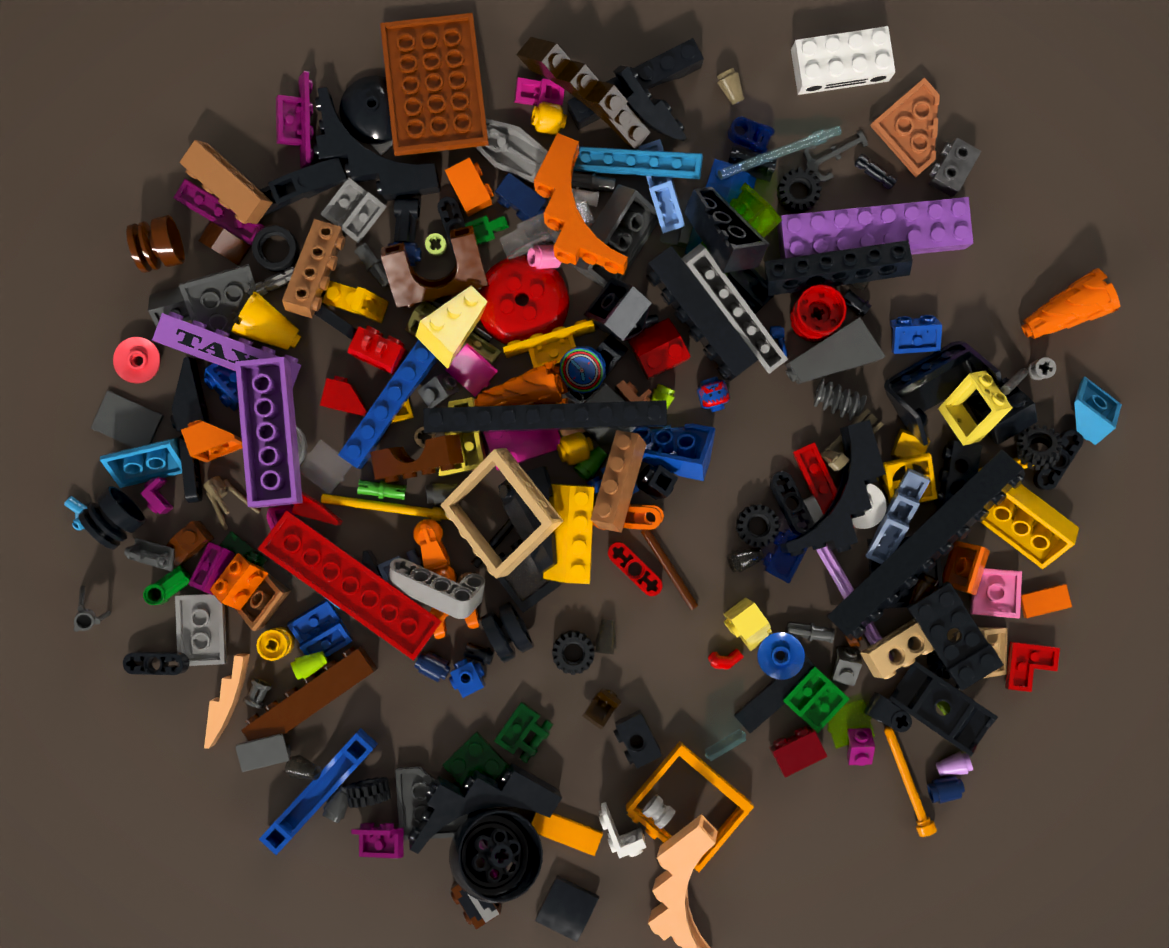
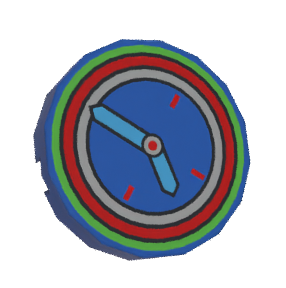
M574 347L566 352L561 359L559 369L561 378L573 391L580 393L592 392L606 378L605 360L592 347Z

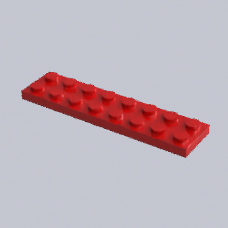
M287 510L258 548L263 554L413 661L442 622Z

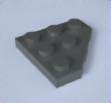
M246 264L179 283V288L192 322L195 320L206 324V329L215 332L216 329H219L231 335L234 324H237L239 321L238 316L256 290V284L250 266Z
M420 766L395 769L399 828H403L404 840H408L414 826L418 827L422 821L420 819L424 809L429 806L427 805L425 791L432 781L434 783L436 781ZM470 813L447 824L430 839L453 837L460 825L470 817Z

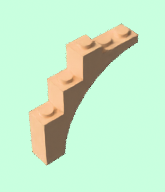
M702 814L660 845L657 854L659 864L666 871L655 879L652 892L656 899L662 903L651 910L648 924L651 930L663 940L672 936L674 942L682 948H711L703 939L694 923L688 899V882L692 871L701 857L716 843L718 833Z

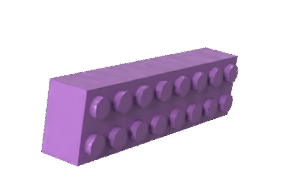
M969 197L781 215L777 220L780 259L906 240L909 241L911 255L963 250L974 244Z

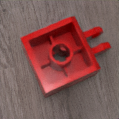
M368 325L365 329L358 326L347 353L394 375L407 357L408 351L404 348L405 344L389 335L387 339L383 338L384 334Z

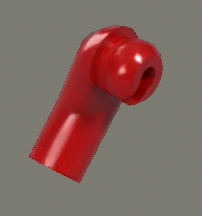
M736 648L727 656L719 655L718 652H712L708 656V661L715 669L727 670L743 659L744 656Z

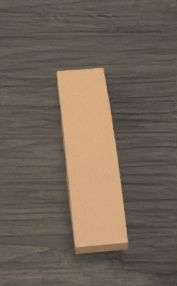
M239 653L234 656L232 675L222 678L220 698L216 697L209 702L204 748L209 749L217 743L230 721L246 678L250 654Z

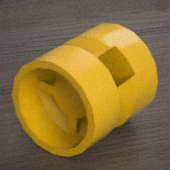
M272 628L262 633L258 638L257 651L266 660H278L292 651L295 640L293 634L287 628Z

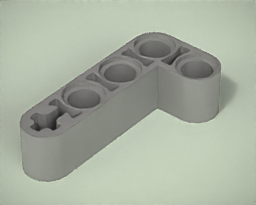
M403 558L391 561L389 569V584L403 594L457 619L469 617L483 600L485 579L476 573L466 575L458 584Z

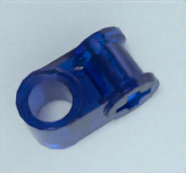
M742 116L734 119L728 129V137L733 143L749 148L751 151L759 154H767V145L771 136L775 134V130L772 127ZM734 127H743L745 134L736 133Z

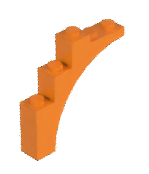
M557 133L534 179L535 191L544 198L551 197L544 211V223L552 230H561L553 246L554 256L562 263H572L574 265L577 264L581 257L588 264H598L610 273L624 275L627 269L628 257L611 249L597 238L585 224L576 207L571 183L573 169L579 155V141Z

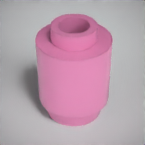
M535 245L528 250V263L531 267H536V269L559 268L562 262L554 256V245Z

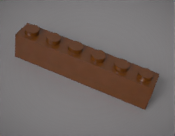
M352 646L342 653L344 658L338 663L332 660L322 667L325 672L318 677L315 673L303 681L305 686L299 690L295 686L284 694L285 700L280 703L275 700L264 708L267 712L259 717L256 713L246 720L247 726L241 731L248 741L280 733L284 735L378 668L362 646L358 649Z

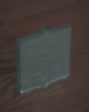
M739 729L705 749V757L713 761L746 741L745 732H741Z

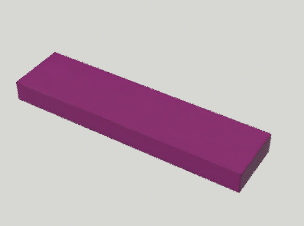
M184 179L173 197L176 201L224 228L251 246L256 234L265 228L260 223L244 224L235 218V213L231 209L225 208L218 202L219 198L187 179Z

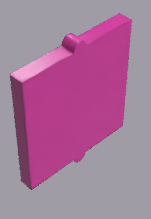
M468 343L455 356L450 367L445 369L475 397L484 387L489 386V381L498 372Z

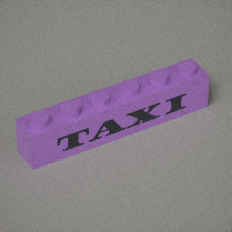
M171 311L169 315L161 314L152 338L154 342L236 371V361L279 357L275 355L276 351L262 346L260 350L252 347L253 342L240 337L238 341L229 338L230 333L216 329L215 332L206 329V324L195 320L190 324L182 321L184 316ZM285 354L284 357L290 361L293 388L301 365L297 363V358Z

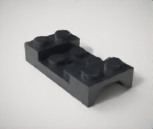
M950 582L943 583L928 596L906 606L962 691L1004 666L991 644L988 643ZM956 628L960 632V638L954 642L949 641L947 638L948 631Z
M916 661L910 666L888 699L971 757L987 730L998 718L988 709ZM945 701L949 704L950 710L946 715L937 713L936 705L938 702Z

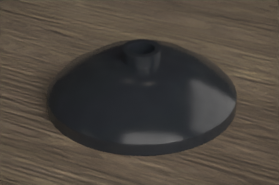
M377 75L362 77L353 82L345 90L341 98V121L348 133L362 143L378 145L392 140L386 77ZM370 102H376L374 107L368 106Z

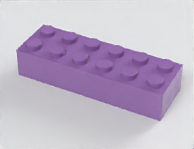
M285 357L236 361L248 507L260 508L303 503L290 361Z

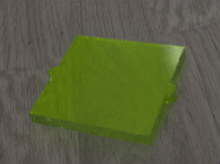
M863 699L845 704L828 722L829 727L827 731L831 733L836 749L849 745L848 729L870 728L873 737H875L870 722L872 717L863 712L866 708Z

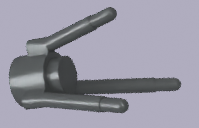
M81 586L79 591L78 613L74 618L75 632L89 630L94 624H100L102 620L111 615V612L107 611L96 617L92 610L84 607V586Z

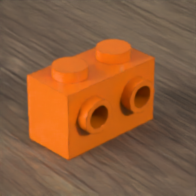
M469 157L445 170L468 217L493 205L491 197L494 194L488 183L483 184L480 178L483 176V173L477 162L473 164Z

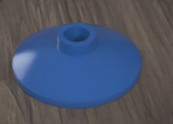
M777 632L770 634L761 642L757 652V659L764 673L774 679L785 680L795 676L802 669L805 652L802 644L796 637L788 633ZM783 651L785 653L784 659L778 660L776 653Z

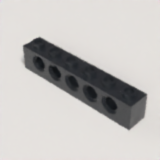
M906 240L765 261L768 296L805 291L811 286L821 284L834 287L909 276L913 259L909 241Z

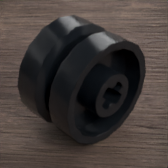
M510 601L499 607L498 613L501 621L493 612L480 617L481 624L490 643L504 663L516 656L513 643L522 653L534 647L525 622Z

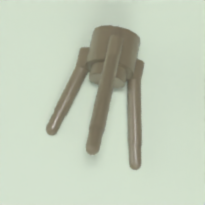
M215 476L208 480L203 487L207 491L206 495L211 500L223 529L227 530L228 526L219 507L220 505L225 514H229V510L222 499L228 494L226 489H229L248 506L247 498L234 488L228 479L222 481L220 476ZM250 507L256 513L261 512L259 508Z

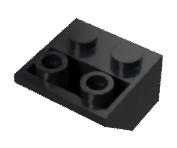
M1007 377L1002 379L1003 385L1009 381ZM1017 386L1006 395L1008 402L1013 408L987 434L997 445L1038 422L1035 402ZM981 395L967 400V404L979 424L992 411Z

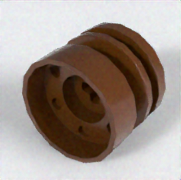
M166 215L152 219L151 227L145 221L138 223V225L134 223L127 226L126 235L129 250L136 266L141 272L147 273L152 269L159 270L162 262L167 267L185 262L182 238L171 216Z

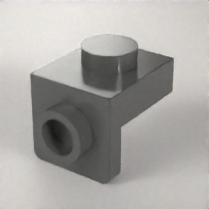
M445 372L431 379L418 390V393L428 408H436L447 398L457 394L460 389L455 379L448 372Z
M838 646L836 649L837 659L831 674V682L855 686L862 667L860 650L853 647Z

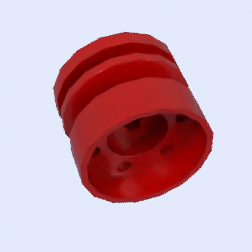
M822 284L811 286L801 294L791 309L790 322L792 329L799 337L806 341L818 342L825 340L840 327L845 319L847 310L845 299L839 291L831 286ZM813 313H814V315H818V314H819L820 318H819V319H817L816 317H815V318H812L811 315H812Z

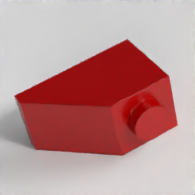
M335 375L334 379L326 378L320 406L365 417L369 410L355 387L347 383L348 379Z

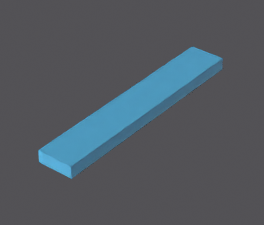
M579 146V155L573 171L700 179L703 155L701 153Z

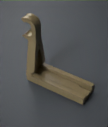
M866 408L850 425L859 423L862 420H870L871 425H873L878 419ZM881 421L872 428L874 434L884 425ZM841 434L821 453L823 461L834 472L839 471L849 461L844 455Z

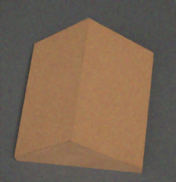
M268 573L241 610L237 611L251 630H260L265 627L291 590Z

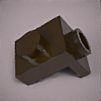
M602 688L596 693L582 716L599 729H603L614 710L621 704V701L617 699L618 697L614 692Z

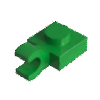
M486 215L465 223L466 227L473 225L478 245L496 239L494 232L509 228L505 216L489 221Z

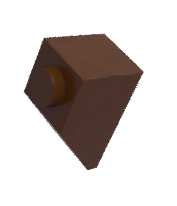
M191 521L176 533L166 546L174 548L173 564L178 567L186 563L203 549L208 542L215 538L201 521Z

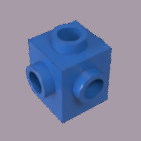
M465 658L453 664L455 668L450 672L451 677H449L453 688L459 690L462 698L484 688L486 683L482 676L485 673L479 662L475 663L474 659L467 661ZM464 674H468L470 679L465 678Z

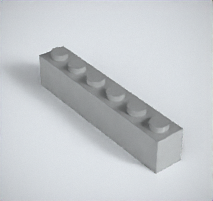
M701 243L681 258L769 374L788 360Z

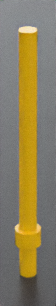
M322 494L321 503L429 517L435 521L449 520L442 507L424 508Z

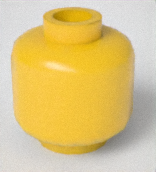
M541 102L533 108L531 125H534L535 130L539 133L556 135L560 128H565L567 115L563 114L561 105Z
M576 432L563 436L560 439V444H557V450L562 462H566L568 465H575L590 458L593 444L590 437L586 438L582 432Z

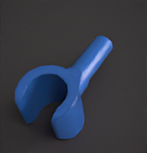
M771 326V337L778 339L780 349L787 357L788 353L784 343L785 331L783 327Z

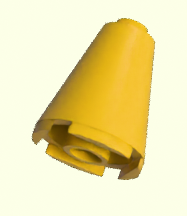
M255 291L238 316V324L235 323L231 331L236 335L289 350L290 346L295 348L301 338L298 335L299 329Z

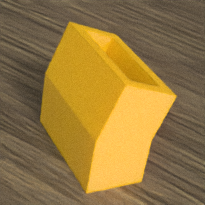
M900 428L891 456L901 459L924 454L930 440L927 437L928 444L924 446L910 431Z

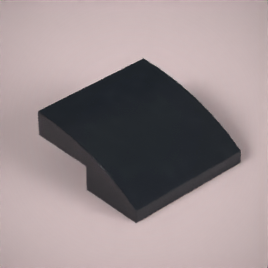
M557 875L535 921L577 942L598 902L599 896Z

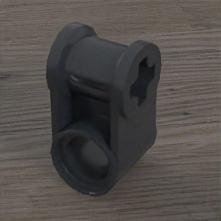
M874 692L863 711L868 716L898 732H906L912 725V718L906 711ZM897 716L900 718L899 722L895 721Z

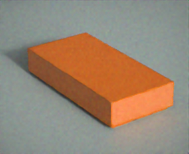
M1067 584L1021 594V607L1024 618L1071 608L1072 604Z

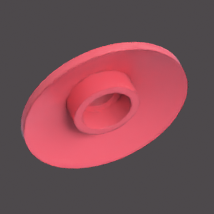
M131 337L122 341L117 346L113 355L115 371L123 380L130 383L139 384L149 381L156 375L160 367L161 358L159 350L150 340L142 337ZM139 357L143 358V363L141 365L137 364V359Z

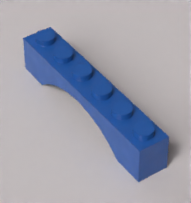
M420 340L416 342L339 452L338 456L354 467L362 469L371 457L370 452L376 450L384 433L399 410L437 363L438 359Z
M360 728L259 840L277 855L378 743Z

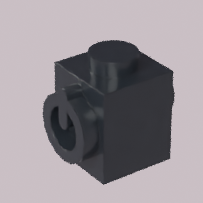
M647 465L639 474L638 482L640 483L637 487L655 500L667 498L672 493L678 477L661 465Z

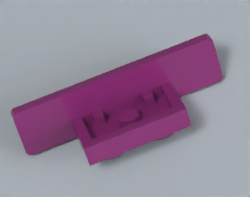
M303 71L298 78L299 97L277 95L276 97L277 144L300 146L301 169L308 167L314 159V150L310 148V140L313 138V126L310 125L313 104L310 102L309 94L312 92L313 83L312 79H309V71Z

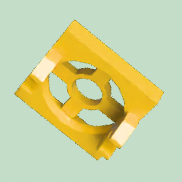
M929 452L883 462L886 474L881 477L885 483L883 488L888 495L889 503L895 493L894 489H897L901 480L893 481L896 471L902 466H905V472L908 468L913 470V464L921 466L924 475L930 477L931 480L919 502L938 499L932 456Z

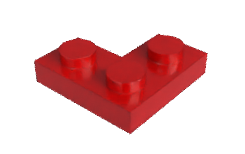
M1010 641L1005 688L1032 692L1034 669L1058 671L1060 648Z

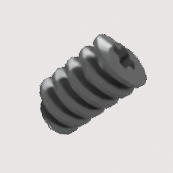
M822 378L814 395V407H817L822 402V410L825 411L829 406H832L831 414H834L839 409L840 417L842 418L846 413H849L848 421H851L855 416L859 417L867 396L863 395L859 399L858 392H854L850 396L849 388H845L842 391V386L839 384L833 388L832 381H828L824 385V378Z

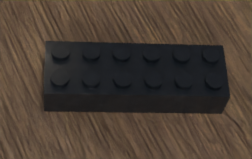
M672 246L648 263L646 271L648 273L646 275L648 281L653 287L656 285L662 291L660 296L667 305L672 304L676 310L674 314L682 324L686 323L688 325L690 336L695 342L700 341L705 347L703 349L704 354L710 361L714 359L719 366L717 371L724 379L728 378L732 381L758 361V358Z

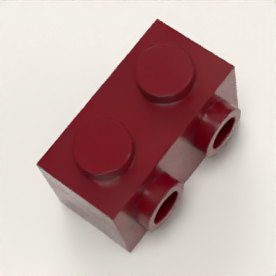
M801 727L794 732L795 735L787 739L786 737L779 738L773 742V746L769 747L785 778L828 757L812 727Z

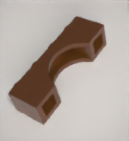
M459 434L426 439L424 450L417 460L412 459L406 453L404 447L386 448L370 452L375 480L385 479V483L399 481V476L402 475L403 479L418 477L417 472L421 471L422 475L436 473V468H441V471L455 469V464L464 463Z

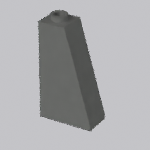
M859 317L786 364V374L792 382L796 381L797 384H802L874 363L886 356Z

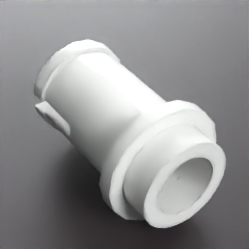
M577 186L576 189L572 188L575 204L597 207L598 191L581 190Z

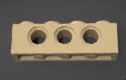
M912 619L861 651L860 654L874 677L888 679L897 673L896 670L898 668L913 664L917 656L920 654L926 655L934 649L916 621ZM953 628L948 631V640L954 637L953 633L957 632L958 629ZM910 638H912L914 641V645L911 649L908 646V640ZM890 650H893L895 653L892 661L889 659Z

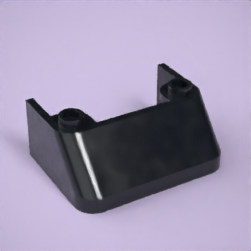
M955 341L941 348V351L934 352L892 376L885 382L884 388L905 427L925 446L928 444L924 431V426L928 422L925 411L946 400L969 373L986 370L992 376L1000 391L1003 381L1000 370L966 342ZM976 389L971 395L977 396L981 394Z

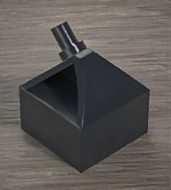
M614 278L609 280L584 313V316L589 320H593L600 330L622 341L637 336L648 325L657 324L659 321L657 314L648 315L652 303L634 286Z

